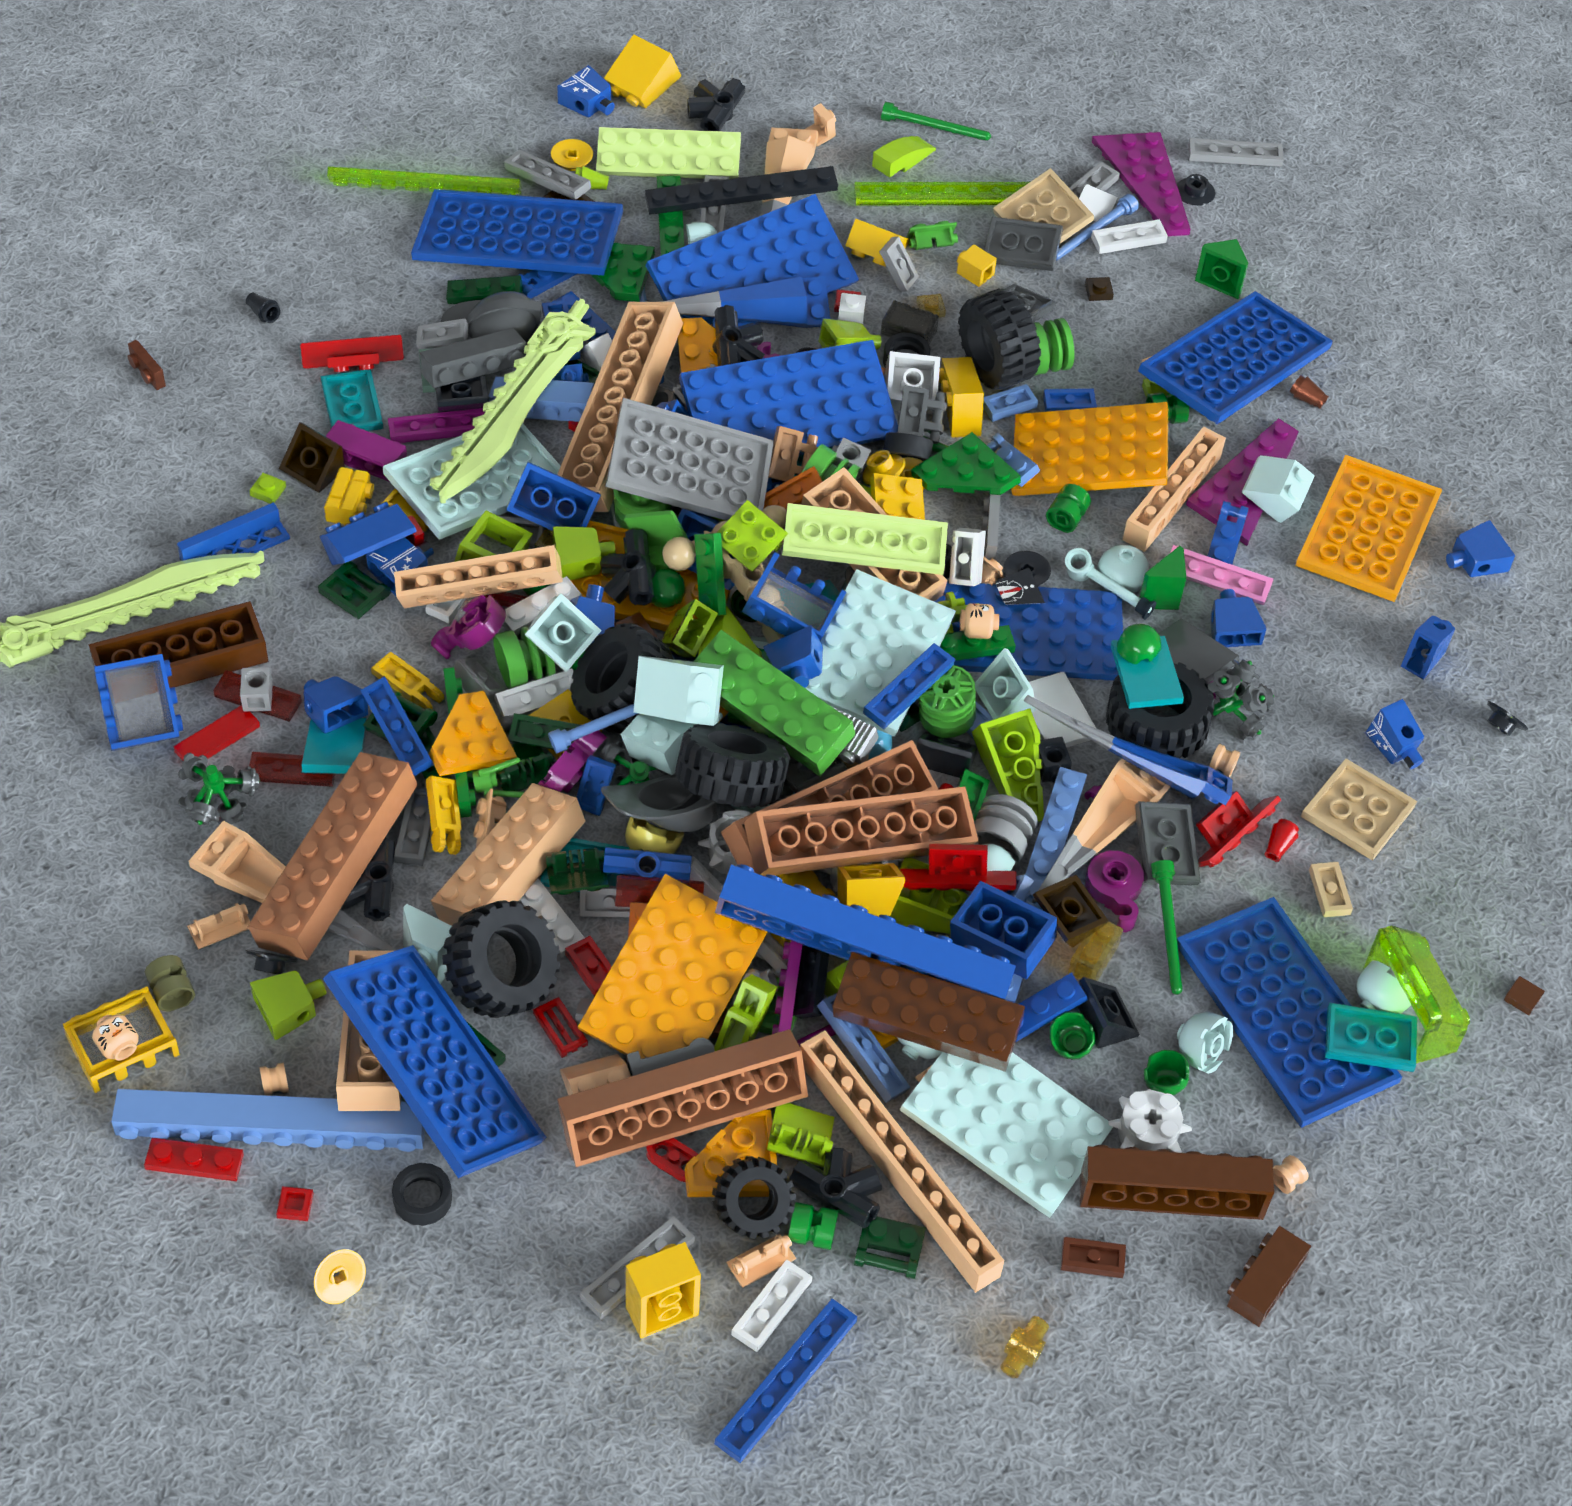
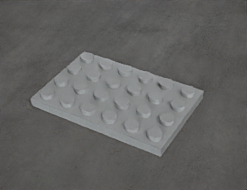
M623 398L605 487L728 521L747 500L762 511L764 509L774 440Z

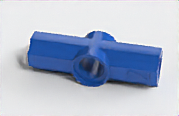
M605 847L603 872L636 875L646 878H663L667 874L677 880L690 881L692 855ZM644 856H651L656 861L655 868L650 872H645L639 867V861Z

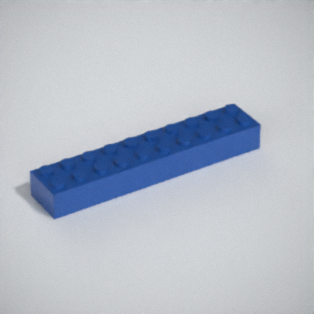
M743 864L730 866L715 910L716 914L849 960L851 953L854 952L994 997L1006 999L1016 965L1010 964V961L1005 957L999 955L990 957L982 954L981 950L977 947L956 945L949 937L928 935L924 933V929L918 926L908 925L906 927L897 924L896 920L890 916L879 915L878 917L867 913L868 910L862 906L841 904L839 899L831 895L824 894L821 897L811 893V890L803 885L795 884L793 887L782 883L783 880L775 875L766 874V876L754 873L753 868Z

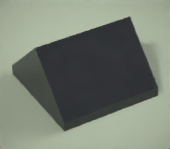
M485 375L435 388L437 413L483 408L484 403L489 402Z
M924 732L918 738L916 747L929 770L958 778L961 777L965 769L971 770L978 750L976 745L951 738H942L932 735L930 732Z
M1086 977L1079 980V985L1085 992L1088 1000L1077 1007L1084 1018L1092 1024L1095 1031V1044L1098 1049L1140 1035L1116 987Z

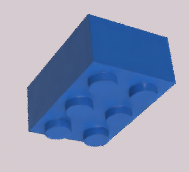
M980 881L950 921V936L956 945L962 947L971 945L979 948L981 953L987 956L999 955L1007 958L1010 964L1016 965L1014 974L1027 980L1057 938V917Z

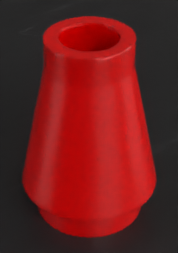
M1279 819L1277 823H1274L1264 855L1275 862H1279L1285 852L1298 839V826L1287 819Z

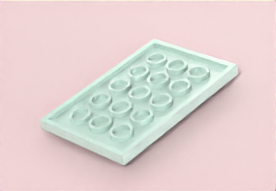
M522 424L509 451L487 473L456 495L448 498L446 503L440 502V491L434 490L430 486V478L443 473L441 471V463L453 459V456H451L452 448L464 443L462 436L384 465L383 474L440 540L474 526L486 510L498 516L509 512L506 510L527 462L555 474H558L561 466L528 428Z
M856 569L845 590L846 594L821 639L823 645L822 673L810 679L806 689L837 710L850 714L852 717L874 726L877 730L895 737L909 707L888 727L882 729L863 714L864 706L933 643L940 647L956 611Z
M942 1052L900 1108V1111L1049 1218L1080 1176L1087 1147L1101 1145L1113 1128V1126L1109 1125L1107 1119L1014 1053L1011 1054L1007 1070L1004 1072Z

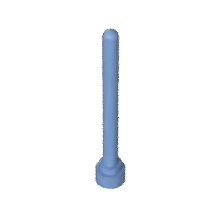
M1126 194L1120 198L1115 209L1059 247L1056 260L1061 259L1089 239L1093 230L1103 229L1121 215H1131L1138 210L1139 204L1136 198L1131 194Z
M631 704L569 731L556 729L549 732L548 737L557 754L567 750V746L571 745L572 741L639 713L633 712L634 704Z

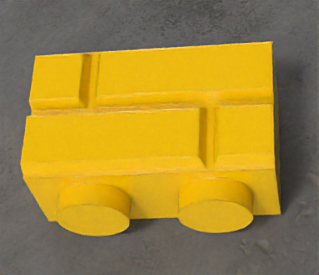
M344 467L339 468L324 506L327 522H340L345 525L350 523L349 517L361 512L366 514L367 504L365 502L367 499L372 498L374 492V484L370 482V474L361 470L353 471V469Z

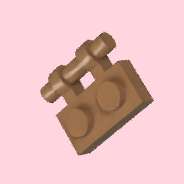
M777 426L768 478L786 482L792 479L794 474L799 475L818 448V436L809 434L807 443H802L804 432ZM801 451L804 453L802 465L797 466L799 452Z

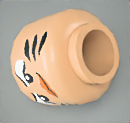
M970 603L966 606L965 610L961 609L960 631H964L967 638L989 639L993 634V630L999 629V614H994L992 605Z
M123 1015L103 1016L96 1023V1028L92 1035V1039L101 1053L107 1059H116L118 1061L128 1058L135 1052L139 1038L129 1020Z

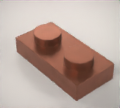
M137 339L128 343L130 354L127 357L129 363L134 369L138 368L145 383H151L156 390L165 387L163 369Z
M1064 1237L1061 1270L1123 1278L1126 1245Z

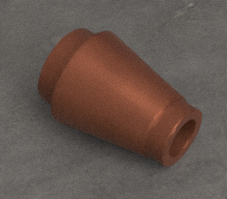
M1300 375L1290 389V392L1294 394V398L1321 409L1329 397L1308 376L1305 378Z

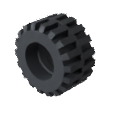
M745 1156L744 1160L739 1158L733 1160V1165H726L722 1169L724 1174L721 1177L717 1176L715 1180L718 1183L717 1188L712 1190V1195L715 1196V1201H712L713 1206L718 1211L717 1216L737 1234L745 1235L752 1239H756V1236L766 1238L769 1237L770 1232L775 1234L781 1230L779 1226L782 1223L786 1225L790 1219L787 1218L789 1212H794L795 1207L791 1203L792 1200H796V1193L791 1190L794 1187L792 1180L787 1178L788 1174L779 1168L778 1165L761 1157ZM760 1179L768 1186V1202L760 1212L752 1215L744 1214L738 1204L739 1193L745 1184L752 1180Z

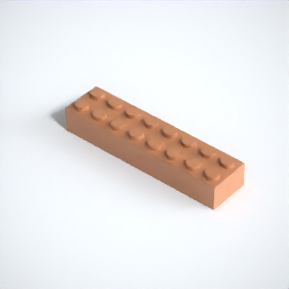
M913 740L759 811L939 789ZM750 814L733 822L721 831V834L737 865L743 864L754 869L744 821L752 815Z
M363 752L358 754L247 927L258 948L309 960L418 786L408 762Z
M966 787L756 811L744 821L755 873L766 876V874L781 875L929 855V844L974 845L978 842Z
M788 1029L561 1097L557 1100L566 1143L575 1166L579 1167L724 1123L736 1117L747 1116L808 1097L802 1050L793 1033Z

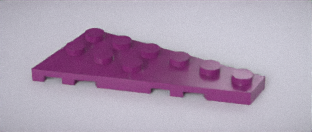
M1161 132L1092 136L1094 146H1098L1105 160H1109L1115 168L1114 170L1120 173L1119 177L1132 194L1135 193L1139 198V203L1143 208H1147L1152 215V219H1160L1167 235H1189L1190 225Z
M1278 418L1187 499L1186 505L1215 525H1217L1224 501L1230 502L1231 506L1239 508L1241 506L1249 507L1240 537V542L1248 546L1263 509L1242 493L1245 483L1260 455L1287 459L1299 431ZM1232 516L1227 517V521L1235 523L1237 522L1238 518Z

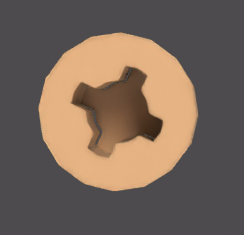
M1219 744L1209 766L1215 770L1222 771L1225 776L1230 777L1237 764L1240 752L1236 750L1229 751L1224 745Z
M284 1062L278 1063L273 1068L259 1067L264 1095L271 1096L273 1092L277 1091L282 1093L289 1092Z
M1289 1155L1283 1159L1281 1165L1273 1166L1274 1184L1283 1193L1289 1194L1295 1189L1297 1183L1302 1184L1307 1181L1308 1172L1298 1158Z

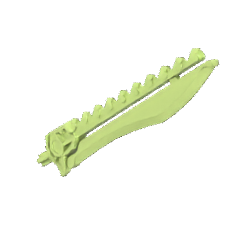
M584 299L576 300L568 313L561 311L549 312L527 342L524 348L526 356L514 361V368L516 370L504 374V382L506 384L494 389L493 396L496 397L495 400L484 403L483 411H485V414L473 418L472 425L475 428L462 434V441H464L462 445L452 448L451 456H453V459L441 463V471H443L441 475L430 478V486L434 490L440 491L439 500L441 503H446L448 498L456 495L482 477L509 451L520 427L540 394L570 358L583 348V341L589 340L596 334L595 328L581 322V319L589 309V305L585 304Z
M264 552L220 554L167 564L101 594L22 617L17 615L8 617L5 623L0 622V662L11 668L16 664L28 662L52 653L54 648L59 649L66 640L81 641L88 632L103 633L108 629V625H125L133 616L148 617L153 609H170L174 606V602L178 600L191 602L198 593L213 594L218 590V586H234L243 577L255 579L260 575L258 564L265 561Z

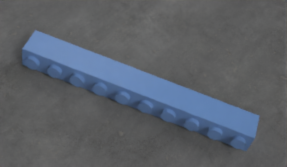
M1063 767L1059 768L1025 873L1034 880L1029 890L1030 895L1025 902L1040 910L1042 908L1037 902L1032 903L1033 894L1039 890L1067 844L1087 774ZM1013 974L1005 1000L1013 1003L1017 1002L1024 978Z
M117 1089L111 1121L115 1135H119L124 1139H135L137 1136L159 1139L181 1138L187 1142L209 1139L221 1144L232 1140L243 1141L250 1145H257L261 1142H274L279 1146H289L292 1143H299L313 1148L321 1147L322 1145H336L342 1149H350L353 1146H366L371 1150H382L384 1147L398 1148L405 1152L423 1149L425 1134L424 1127L407 1102H401L400 1111H338L337 1099L131 1089Z

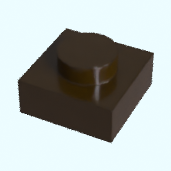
M1110 277L1086 278L1085 287L1089 301L1113 300L1114 293Z

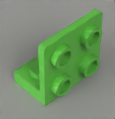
M669 510L626 514L624 520L629 529H643L647 533L650 562L655 565L656 571L671 569L664 562L662 555L663 547L673 537L688 539L675 513Z

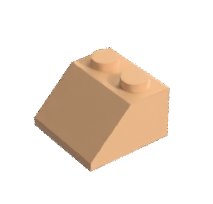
M618 1054L560 1069L568 1095L631 1077L626 1062Z

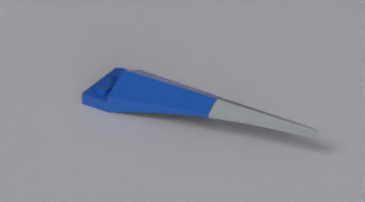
M801 276L661 301L675 302L679 314L714 317L717 307L729 305L734 306V310L737 311L738 320L800 328L821 327L823 319H830L825 276L802 278Z
M1027 695L1024 699V702L1191 799L1199 796L1200 792H1203L1204 797L1215 804L1220 802L1226 806L1231 798L1233 780L1210 766L1159 753L1117 738L1080 722L1030 695Z

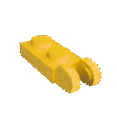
M389 652L371 667V673L375 677L381 679L385 676L392 689L400 692L407 700L425 709H432L433 707L429 700L421 695L424 691L438 703L442 702L445 698L443 692L432 684L430 679L392 652Z
M430 776L426 779L431 831H433L431 837L432 850L441 853L446 848V845L449 854L456 855L461 850L460 831H462L456 780Z

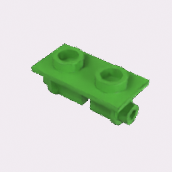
M940 221L935 225L916 224L912 226L906 236L909 239L910 248H915V250L932 248L933 239H935L936 247L953 246L954 243H958L957 233H953L957 222Z

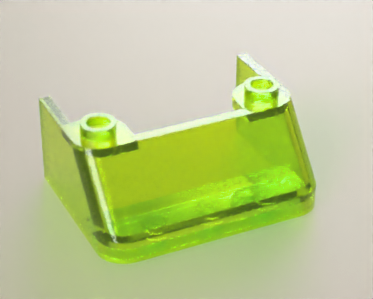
M1393 925L1380 928L1363 969L1372 960H1375L1388 967L1390 966L1425 1029L1416 1050V1064L1457 1052L1470 1024V1017L1467 1010L1461 1007L1433 957L1427 939L1418 932Z

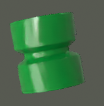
M1163 392L1147 395L1146 403H1168V421L1171 424L1186 423L1188 421L1189 406L1174 395L1167 393V396H1165Z
M1076 484L1064 485L1046 512V519L1050 526L1065 533L1073 532L1080 523L1081 517L1085 515L1091 505V498L1088 492Z
M795 1202L788 1236L791 1243L805 1245L810 1241L816 1248L831 1250L838 1210L821 1207L816 1211L813 1205Z

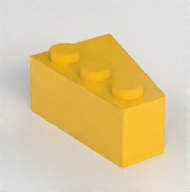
M971 357L942 358L938 383H941V392L946 394L945 403H947L946 411L951 438L965 437L971 432L976 436H981L984 392Z

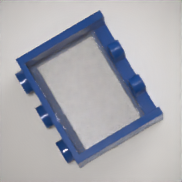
M775 552L742 612L784 636H788L811 625L821 641L846 591L841 590L835 601L821 594L825 587L824 581L817 579L810 588L797 581L801 574L799 567L792 566L787 575L774 568L773 566L780 555Z
M162 654L94 667L111 751L179 738V731H184L181 715H175L173 704L178 703L175 687L169 688L167 677L172 676L169 660L163 659Z

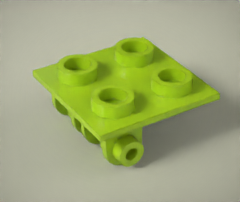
M748 500L717 532L721 533L722 548L751 572L773 550L777 552L783 545L781 541L788 535L784 529Z
M791 1103L776 1106L767 1150L801 1161L806 1160L811 1164L824 1167L826 1152L830 1153L833 1146L831 1135L835 1117Z

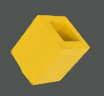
M973 244L969 249L959 254L957 258V274L980 287L994 275L997 258Z

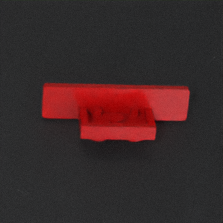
M401 335L300 344L302 366L305 369L328 367L334 368V372L349 371V366L359 365V370L374 369V364H379V362L404 359Z
M1235 791L1232 792L1226 806L1222 803L1217 804L1196 824L1201 834L1211 846L1198 859L1199 867L1209 866L1211 868L1219 864L1224 859L1222 855L1226 851L1233 850L1241 843L1240 838L1242 836L1250 834L1258 828L1257 822L1275 812L1276 809L1274 807L1281 801L1280 797L1277 795L1265 798L1250 811L1239 793Z
M929 844V869H900L905 877L903 888L910 890L936 888L940 891L949 889L973 891L980 881L1003 892L1016 890V872L987 871L988 845Z

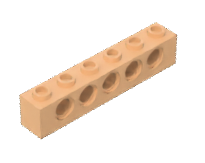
M1203 426L1168 469L1167 485L1154 486L1127 519L1123 541L1143 552L1149 548L1220 460L1226 439L1224 436Z
M554 545L394 572L396 597L404 609L563 582L560 556Z

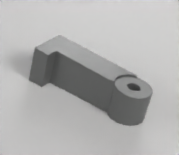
M697 1038L687 1047L645 1059L640 1058L639 1051L629 1053L626 1056L630 1075L635 1076L715 1051L712 1042L708 1039Z

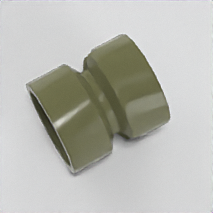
M175 955L162 956L152 961L144 971L150 988L153 990L154 998L160 1010L171 1012L189 1005L194 1000L195 991L190 979L187 977L181 958Z

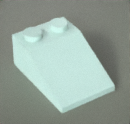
M639 656L633 712L685 723L714 726L718 722L724 665Z
M719 712V716H718V722H719V721L722 719V717H723L722 713H720V712ZM638 714L621 733V737L630 757L673 775L682 737L690 727L697 724Z

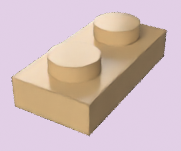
M1339 862L1311 864L1309 873L1323 918L1351 915L1353 907Z

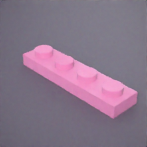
M1173 545L1171 552L1178 546ZM1184 549L1187 580L1220 591L1233 589L1237 597H1250L1255 603L1265 604L1273 578Z

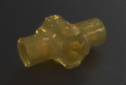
M1032 1316L1024 1329L1018 1326L1014 1330L1004 1349V1352L1008 1355L1000 1366L1006 1375L1011 1378H1018L1026 1365L1031 1368L1035 1365L1046 1344L1042 1340L1049 1330V1325L1045 1320Z

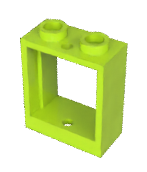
M486 510L459 544L454 562L496 555L474 544L482 533L513 548L511 552L528 550L533 533Z

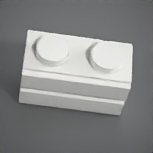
M969 528L953 530L952 542L954 545L951 551L950 584L976 586L982 583L986 530Z

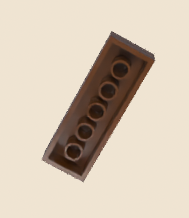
M251 601L88 644L94 667L162 654L163 659L169 660L172 676L167 677L169 688L269 662L266 642ZM153 665L109 673L115 704L159 692Z
M854 952L850 955L833 1004V1016L835 1018L1004 1072L1007 1070L1025 1010L1023 1005Z
M1096 1145L1094 1147H1087L1080 1174V1207L1264 1220L1274 1195L1273 1159H1263L1256 1155L1235 1157L1226 1153L1206 1155L1197 1151L1177 1153L1166 1149L1149 1151L1140 1150L1136 1147L1120 1149L1110 1148L1106 1145Z

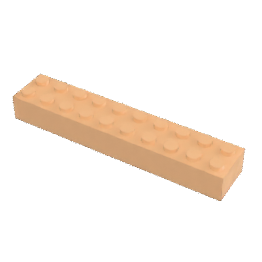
M628 302L557 474L601 494L594 512H609L614 500L613 489L605 487L621 402L623 398L648 405L652 404L682 328L683 321L675 302Z

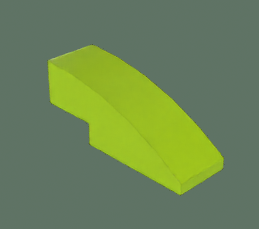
M919 136L902 137L874 151L872 167L890 178L900 170L905 173L933 153L936 148Z
M750 974L742 981L735 1002L726 1014L714 1051L755 1040L777 986L753 974Z

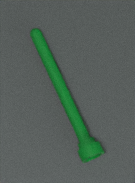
M885 101L882 109L881 120L890 122V120L900 119L985 141L991 138V134L988 131L899 110L897 106H894V103Z
M1159 860L1151 864L1152 877L1159 883L1171 991L1173 994L1178 995L1182 992L1183 988L1170 884L1175 875L1173 861Z

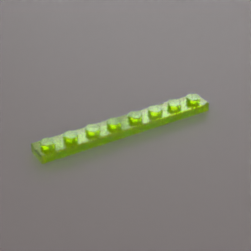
M329 166L327 169L328 179L336 186H348V183H357V186L362 188H371L373 184L381 185V188L389 190L395 189L396 186H404L409 191L429 188L431 192L434 189H450L453 191H477L478 193L490 194L491 192H496L503 195L521 194L522 190L520 179Z
M854 182L855 206L998 205L1030 182Z

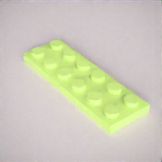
M599 127L596 171L603 175L680 176L681 178L705 179V175L725 176L729 177V179L739 178L741 132Z
M788 503L785 521V531L788 535L783 541L782 556L943 575L948 523Z

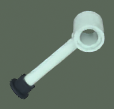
M1074 548L1067 553L1065 565L1071 579L1080 582L1086 581L1089 578L1134 606L1135 611L1140 613L1144 620L1152 614L1157 604L1156 601L1153 600L1151 602L1144 597L1139 598L1096 570L1087 550ZM1078 561H1083L1086 563L1085 566L1080 569L1072 567L1074 563Z

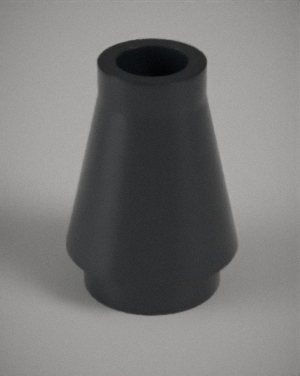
M254 292L246 297V304L253 310L260 321L272 323L279 318L281 310L275 300L260 296Z

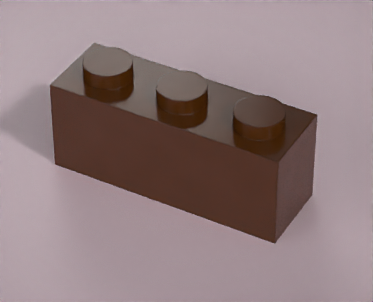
M1280 1225L1273 1235L1268 1232L1259 1245V1249L1262 1251L1258 1257L1252 1255L1244 1266L1243 1271L1246 1274L1242 1280L1236 1277L1229 1287L1227 1294L1231 1297L1227 1307L1260 1327L1306 1260L1311 1245Z

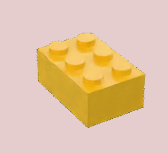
M686 1242L678 1245L669 1244L658 1253L648 1257H636L626 1265V1309L640 1339L699 1315L701 1273Z

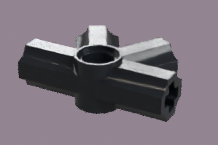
M732 78V80L725 83L720 91L706 79L700 81L697 87L694 88V96L696 97L687 99L688 118H702L700 127L704 131L720 132L724 124L732 119L733 110L745 94V86L741 83V80Z
M725 305L717 307L714 312L716 340L712 347L717 354L718 366L762 359L765 354L754 347L760 345L764 340L763 330L760 325L750 323L738 327L737 311L734 310V306Z
M630 529L625 532V537L623 538L625 554L609 553L607 556H603L601 560L602 574L606 578H612L604 587V591L618 604H621L629 595L631 603L645 606L651 603L654 597L652 578L656 573V567L650 562L647 533L643 529Z
M386 837L384 838L344 902V908L347 909L365 900L364 916L372 921H384L385 918L390 917L391 894L394 889V841Z
M834 1147L830 1153L826 1152L824 1171L806 1160L799 1161L796 1164L789 1179L792 1180L794 1187L821 1202L822 1207L838 1210V1214L864 1229L869 1227L873 1220H876L880 1206L875 1201L866 1197L882 1190V1184L874 1166L870 1164L851 1172L852 1153L844 1148Z

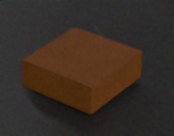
M1519 976L1506 994L1504 1001L1530 1015L1545 991Z

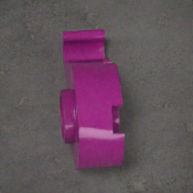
M479 595L472 599L462 608L466 613L459 622L454 619L451 626L440 629L434 635L431 646L446 660L450 658V652L455 646H458L460 649H478L489 642L500 630L505 622L506 611L490 595L488 598Z
M598 730L576 739L549 769L544 778L545 781L541 780L538 785L558 792L564 790L568 793L582 777L584 772L582 767L586 764L588 757L594 754L607 737Z
M1112 850L1099 853L1091 860L1088 866L1085 888L1092 898L1104 904V907L1112 910L1115 915H1120L1116 927L1118 932H1128L1134 928L1139 913L1138 906L1134 900L1140 895L1144 882V871L1140 863L1127 853Z

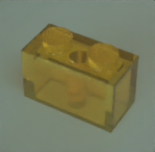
M1108 922L1083 940L1071 958L1068 974L1072 972L1078 981L1083 977L1098 981L1119 947L1123 928Z

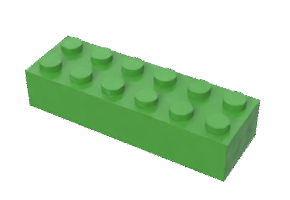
M722 630L718 632L694 660V662L724 665L720 706L756 732L764 733L769 738L779 741V744L785 746L790 756L820 777L856 735L853 721Z

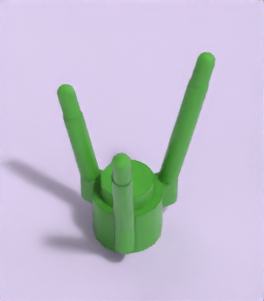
M517 757L489 768L472 771L476 793L484 792L485 797L490 789L498 786L497 774L502 772V769L517 765L520 761L525 765V759L520 760ZM493 790V796L520 798L524 793L521 791Z

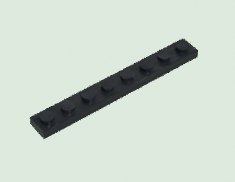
M828 166L645 190V199L649 215L837 191L838 182L834 167Z

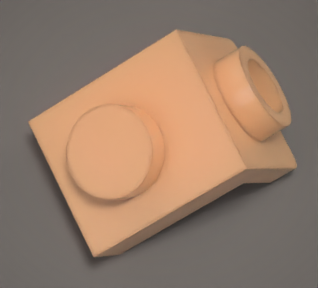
M821 103L813 107L814 124L806 128L807 130H818L817 147L836 136L835 115Z

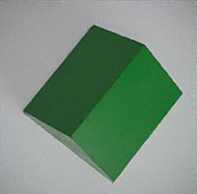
M1233 239L1204 244L1195 281L1239 299L1248 261L1238 240Z
M1178 546L1144 575L1139 598L1144 597L1151 602L1153 600L1156 601L1155 609L1179 610L1187 578L1184 548Z

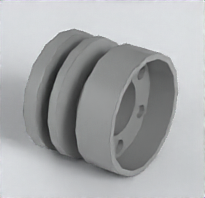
M1003 794L991 795L985 798L974 821L978 842L974 845L995 844L1002 847L1015 860L1013 866L1015 868L1019 865L1038 825L1037 816L1032 808L1015 797Z

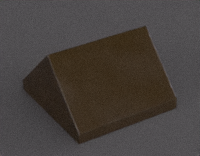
M299 422L279 469L320 493L336 478L339 468H345L342 446L306 424Z
M1076 874L1033 894V897L1043 911L1057 917L1056 930L1065 943L1072 948L1109 922Z

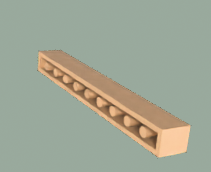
M823 1031L800 1044L805 1072L924 1227H926L976 1293L1000 1278L1004 1259L828 1033Z

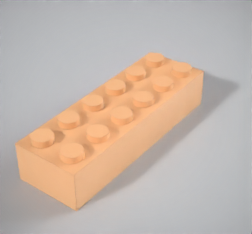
M844 467L805 493L801 504L887 515ZM849 564L854 571L856 569L931 601H936L943 596L947 584L946 578L939 574Z
M532 783L433 897L431 903L438 919L452 926L458 922L460 916L474 908L502 900L508 902L519 901L547 868L546 856H551L552 852H560L586 822L577 798Z
M350 950L348 966L393 951ZM343 1011L336 1082L338 1111H400L401 1093L348 1015Z

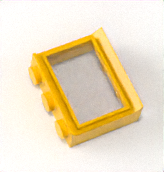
M148 986L140 990H133L126 996L113 1002L103 1003L97 1009L83 1015H76L63 1023L66 1037L95 1093L101 1091L98 1079L114 1073L116 1079L122 1081L128 1077L126 1067L142 1060L146 1068H151L156 1064L155 1054L169 1048L174 1057L180 1055L176 1038L172 1035ZM105 1015L125 1016L139 1036L135 1052L124 1060L107 1059L92 1039L96 1023Z

